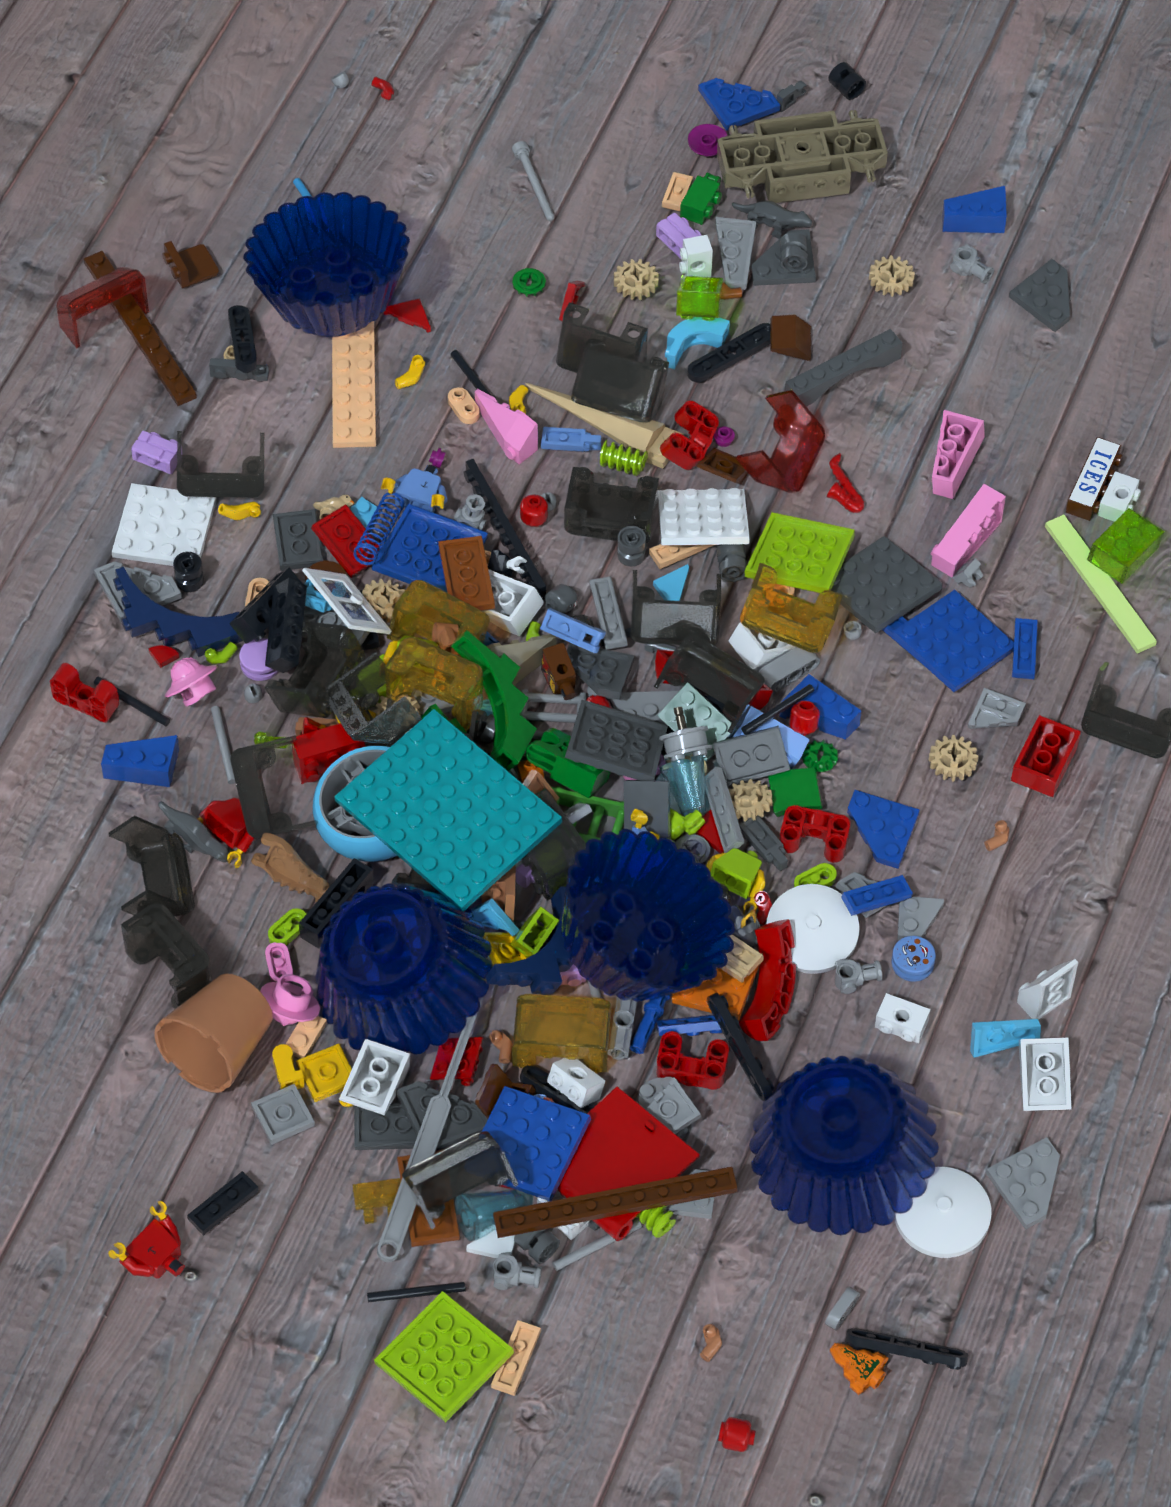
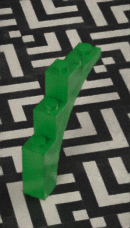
M466 630L453 642L451 647L472 668L486 691L495 721V740L490 757L509 771L520 762L537 730L536 727L520 715L528 697L512 684L521 667L504 653L498 657Z

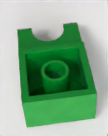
M550 728L546 730L542 735L541 741L536 740L527 747L526 758L530 763L551 773V779L587 798H590L609 779L610 771L597 769L593 766L565 758L571 736L558 729Z

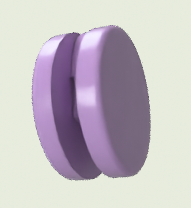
M262 638L257 642L252 640L244 644L240 650L241 670L245 676L252 680L265 681L273 678L279 672L265 666L267 638Z

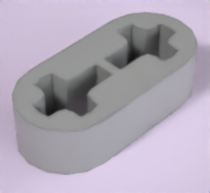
M848 1287L830 1311L825 1324L835 1331L839 1329L857 1303L860 1293Z

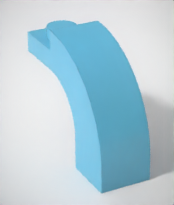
M697 316L677 324L667 336V349L665 352L667 367L675 370L682 354L691 346L705 344L718 348L724 345L729 335L730 321L714 316Z

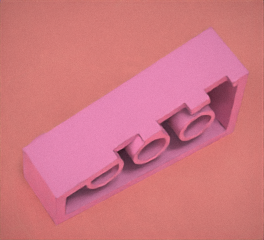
M947 410L943 411V421L940 428V438L938 440L937 455L932 474L933 494L951 499L954 498L985 437L984 420Z
M983 484L951 529L945 534L942 541L934 546L931 552V565L948 576L953 577L1002 522L1006 496Z

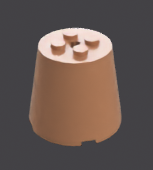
M222 974L164 1017L156 1025L155 1041L165 1061L168 1064L172 1062L181 1071L178 1075L197 1088L208 1092H223L233 1084L272 1023V1010L263 994L250 982L234 974Z

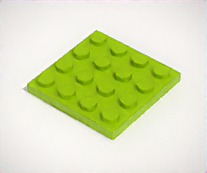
M771 512L747 564L745 577L829 595L854 539L855 529Z
M442 1291L374 1359V1362L446 1423L513 1355L514 1350Z

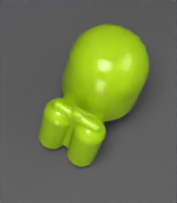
M670 808L671 840H676L684 832L688 835H693L705 823L702 814L698 810L684 817Z

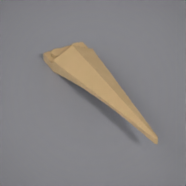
M525 383L528 390L584 420L619 444H623V447L626 449L631 446L633 454L637 448L640 449V456L645 451H648L647 463L664 469L669 462V459L662 455L660 445L672 433L680 432L667 428L665 424Z

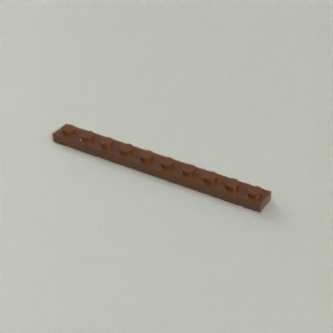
M100 251L85 257V266L176 405L180 406L196 399L197 396L193 387L104 252Z
M726 1167L493 1212L497 1237L502 1238L736 1193L737 1184L733 1167Z

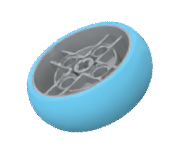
M367 746L344 754L326 769L316 786L313 798V817L316 828L323 840L334 851L347 858H355L363 862H376L397 856L343 807L339 806L334 809L336 803L334 796L390 748L389 746ZM356 832L364 836H353L350 834Z

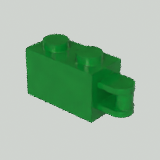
M708 172L704 177L697 176L681 202L680 217L703 225L705 220L711 217L714 205L719 204L721 200V177Z

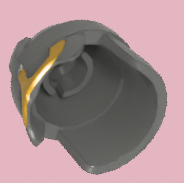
M732 905L710 919L720 937L728 931L750 947L755 948L758 946L755 929L760 927V923L756 917L753 905H751L749 912L745 916L738 905Z

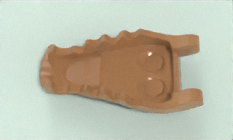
M264 833L262 835L261 843L270 846L267 855L255 853L251 860L252 864L264 869L274 882H280L281 887L288 885L290 891L296 890L298 894L306 892L307 895L314 896L315 902H317L330 887L328 881L316 874L283 838L271 833Z

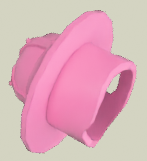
M192 657L176 661L171 669V687L166 692L165 697H170L180 692L185 706L196 703L208 693L216 690L209 674L216 670L218 666L200 665Z
M286 974L282 975L278 981L269 982L261 987L260 992L271 1007L273 1019L281 1025L286 1026L297 1022L312 1021L318 1017L320 1011L319 1003L313 996L310 983L304 978ZM285 981H294V982H297V983L301 984V985L303 986V988H301V987H299V986H296V985H294V984H291V983H286Z

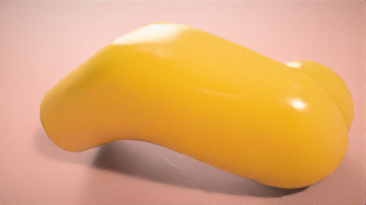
M414 355L409 370L395 379L397 389L415 385L419 381L425 368V361L421 355Z
M520 385L509 396V406L512 411L515 412L518 409L526 414L523 399L529 392L526 386Z
M248 502L240 505L222 503L218 508V512L230 519L241 520L249 516L253 518L258 517L261 514V509L257 502Z

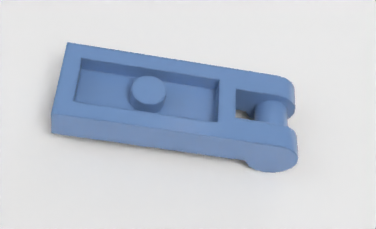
M552 608L547 610L540 628L547 633L593 653H598L600 649L599 643L606 634L602 629L592 627ZM587 634L593 636L591 642L585 640Z

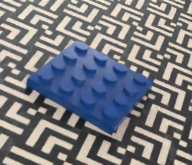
M408 504L378 554L376 561L372 564V570L448 598L438 541L482 536L484 545L488 538V533Z
M953 590L895 629L892 634L896 641L953 692H956L1004 659L1014 649V642L956 590Z
M504 1086L464 1166V1170L478 1177L547 1201H552L591 1121V1117L589 1114Z

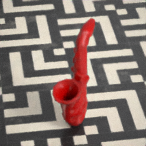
M839 453L829 463L832 473L839 480V483L836 482L831 487L827 498L837 500L846 510L852 513H859L864 509L865 503L862 496L858 494L838 465L841 459V454Z

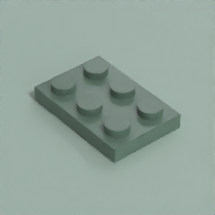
M688 682L657 715L673 731H677L678 727L673 708L682 707L687 728L708 726L709 730L706 731L708 745H712V747L713 742L728 739L738 729ZM714 747L707 751V756L702 757L705 761H708L715 754Z

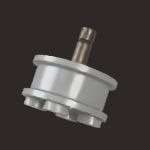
M673 708L678 730L659 737V740L663 741L666 755L663 756L664 760L671 759V763L685 761L686 756L693 755L694 758L707 756V751L713 749L712 745H708L706 731L709 730L708 726L687 728L683 708Z

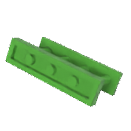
M551 787L559 796L558 801L553 807L555 812H557L559 805L572 807L578 802L589 804L592 812H594L587 834L574 832L577 823L575 822L553 836V840L560 842L567 851L571 849V843H575L580 854L611 861L619 859L620 857L615 849L621 844L618 841L624 825V802L595 796L587 798L577 792L564 790L561 787ZM603 815L616 818L610 839L608 840L596 837Z

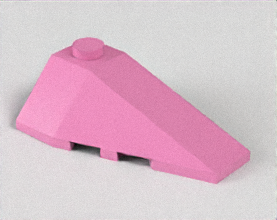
M479 389L475 391V403L479 407L480 414L509 459L521 464L538 450V424L518 409L515 412L510 410L509 405L506 403L499 404L493 396Z

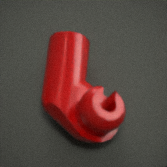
M374 77L372 86L383 90L381 97L390 100L392 95H394L391 83Z
M759 891L754 896V901L758 908L756 917L760 924L765 925L772 902L765 891Z

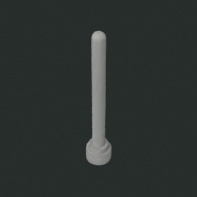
M525 141L517 142L512 146L513 154L521 160L546 219L552 221L554 214L528 157L530 149Z

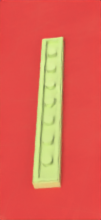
M1062 515L1046 522L1045 528L1135 652L1138 654L1156 646L1157 641L1066 516Z

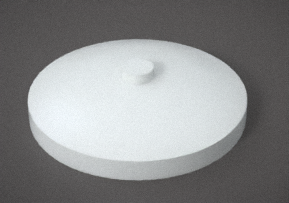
M806 884L791 888L777 898L768 913L766 924L779 920H790L795 947L791 949L792 963L796 964V971L818 974L831 971L836 968L835 962L840 959H848L857 945L859 936L858 916H851L841 898L842 894L830 887Z
M931 1167L913 1174L902 1184L895 1200L894 1219L899 1233L911 1247L932 1257L951 1258L970 1252L982 1242L990 1226L991 1204L984 1188L969 1174L950 1167Z

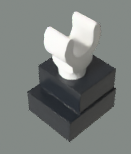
M492 550L488 569L511 577L513 570L520 574L525 572L518 566L522 562L526 563L527 560L521 556L510 559L500 550Z

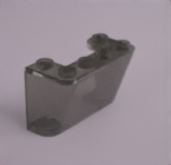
M569 302L563 314L556 357L557 365L563 369L620 388L632 387L647 361L648 328L628 322L621 336L618 337L582 325L589 309ZM573 311L580 312V317L573 318ZM630 331H637L640 335L632 338L628 333Z

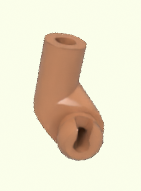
M997 821L995 823L994 837L984 841L988 851H992L1007 843L1010 829L1006 821Z
M493 1030L489 1035V1039L500 1050L499 1062L508 1064L511 1059L513 1043L503 1032Z
M707 1324L703 1328L706 1347L700 1353V1357L706 1362H710L722 1346L720 1332L713 1324Z

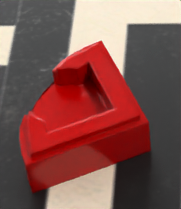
M159 645L148 648L150 655L160 668L180 658L179 653L169 646Z

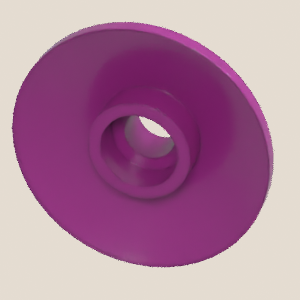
M702 124L690 131L688 145L691 150L699 155L714 156L717 155L718 139L728 135L725 130L717 125Z

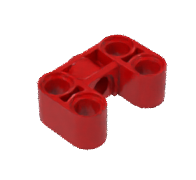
M687 401L676 411L674 417L677 424L689 431V437L687 438L676 432L672 433L660 445V451L665 458L681 468L691 470L703 460L706 451L712 443L719 420L714 413L694 401Z
M62 663L50 680L52 696L57 702L92 716L100 722H108L119 706L118 691L112 683L101 680L96 688L83 684L80 681L77 669L68 663Z
M793 805L785 811L780 831V841L783 843L785 853H794L799 849L802 837L810 836L823 839L825 842V858L829 862L837 863L845 855L849 839L850 820L844 815Z
M674 1031L666 1032L662 1036L659 1046L656 1075L658 1078L675 1077L679 1084L686 1086H696L711 1090L719 1089L722 1087L725 1079L729 1046L725 1041L716 1039L709 1043L706 1058L687 1057L682 1054L681 1036ZM668 1045H674V1046H676V1047H674V1048H669V1047H667V1046H668ZM714 1053H721L722 1055L716 1056ZM669 1065L671 1068H664L662 1066ZM715 1073L718 1076H710L709 1074Z

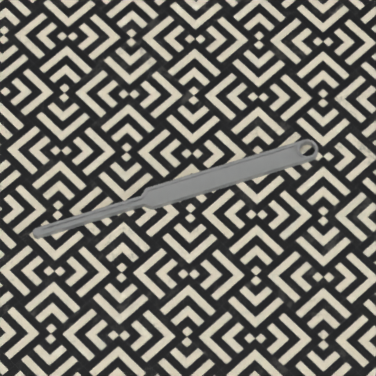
M479 999L472 1001L440 1093L432 1097L429 1102L377 1248V1255L384 1262L396 1260L403 1244L451 1108L448 1095L481 1005ZM390 1244L396 1249V1253L391 1257H387L381 1253L380 1249L383 1245Z

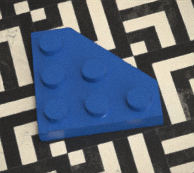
M718 78L698 85V91L726 131L729 130L731 125H733V128L734 125L738 127L780 111V104L770 91L763 90L759 92L751 90L750 86L735 83V85L724 83V80Z
M854 790L847 810L848 815L857 825L858 832L864 842L870 847L876 862L899 869L920 810Z

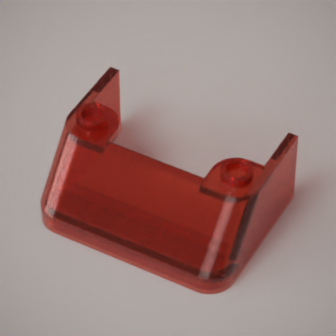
M120 267L59 298L56 305L59 326L76 349L80 347L76 320L131 293L144 313H149L145 277L139 270Z
M789 390L766 395L765 397L767 402L777 412L773 427L780 436L771 458L761 450L737 455L736 460L754 481L788 493L799 492L805 483L824 443L825 430L794 391Z

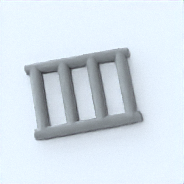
M522 689L521 692L528 697V700L520 715L526 720L575 723L581 700L586 701L587 694L581 692L573 699L564 700L561 694L529 693L528 690ZM528 702L577 704V713L527 711ZM536 731L532 739L541 740L545 731ZM564 732L569 736L572 734V732ZM526 751L524 752L522 758H526Z

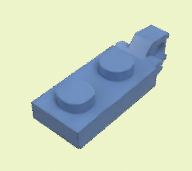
M543 427L541 449L582 452L601 450L602 440L601 435H591V433L586 432V429Z

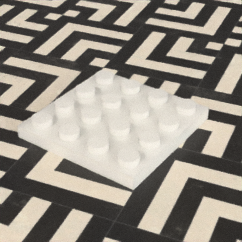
M131 483L113 545L112 557L173 566L175 557L182 552H194L201 558L217 501L216 495Z
M744 489L658 490L661 545L749 544Z

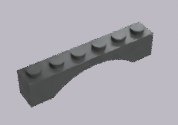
M889 329L786 381L784 398L797 412L813 404L826 390L846 376L870 367H885L901 359L903 343Z

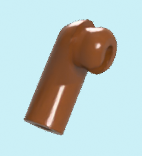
M716 280L713 283L712 289L721 299L742 298L741 287L730 288L720 280Z

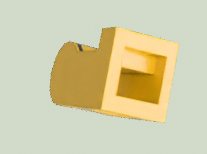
M285 1044L276 1046L273 1049L272 1056L280 1089L295 1084L297 1089L305 1088L302 1070L295 1071L293 1066L292 1048Z

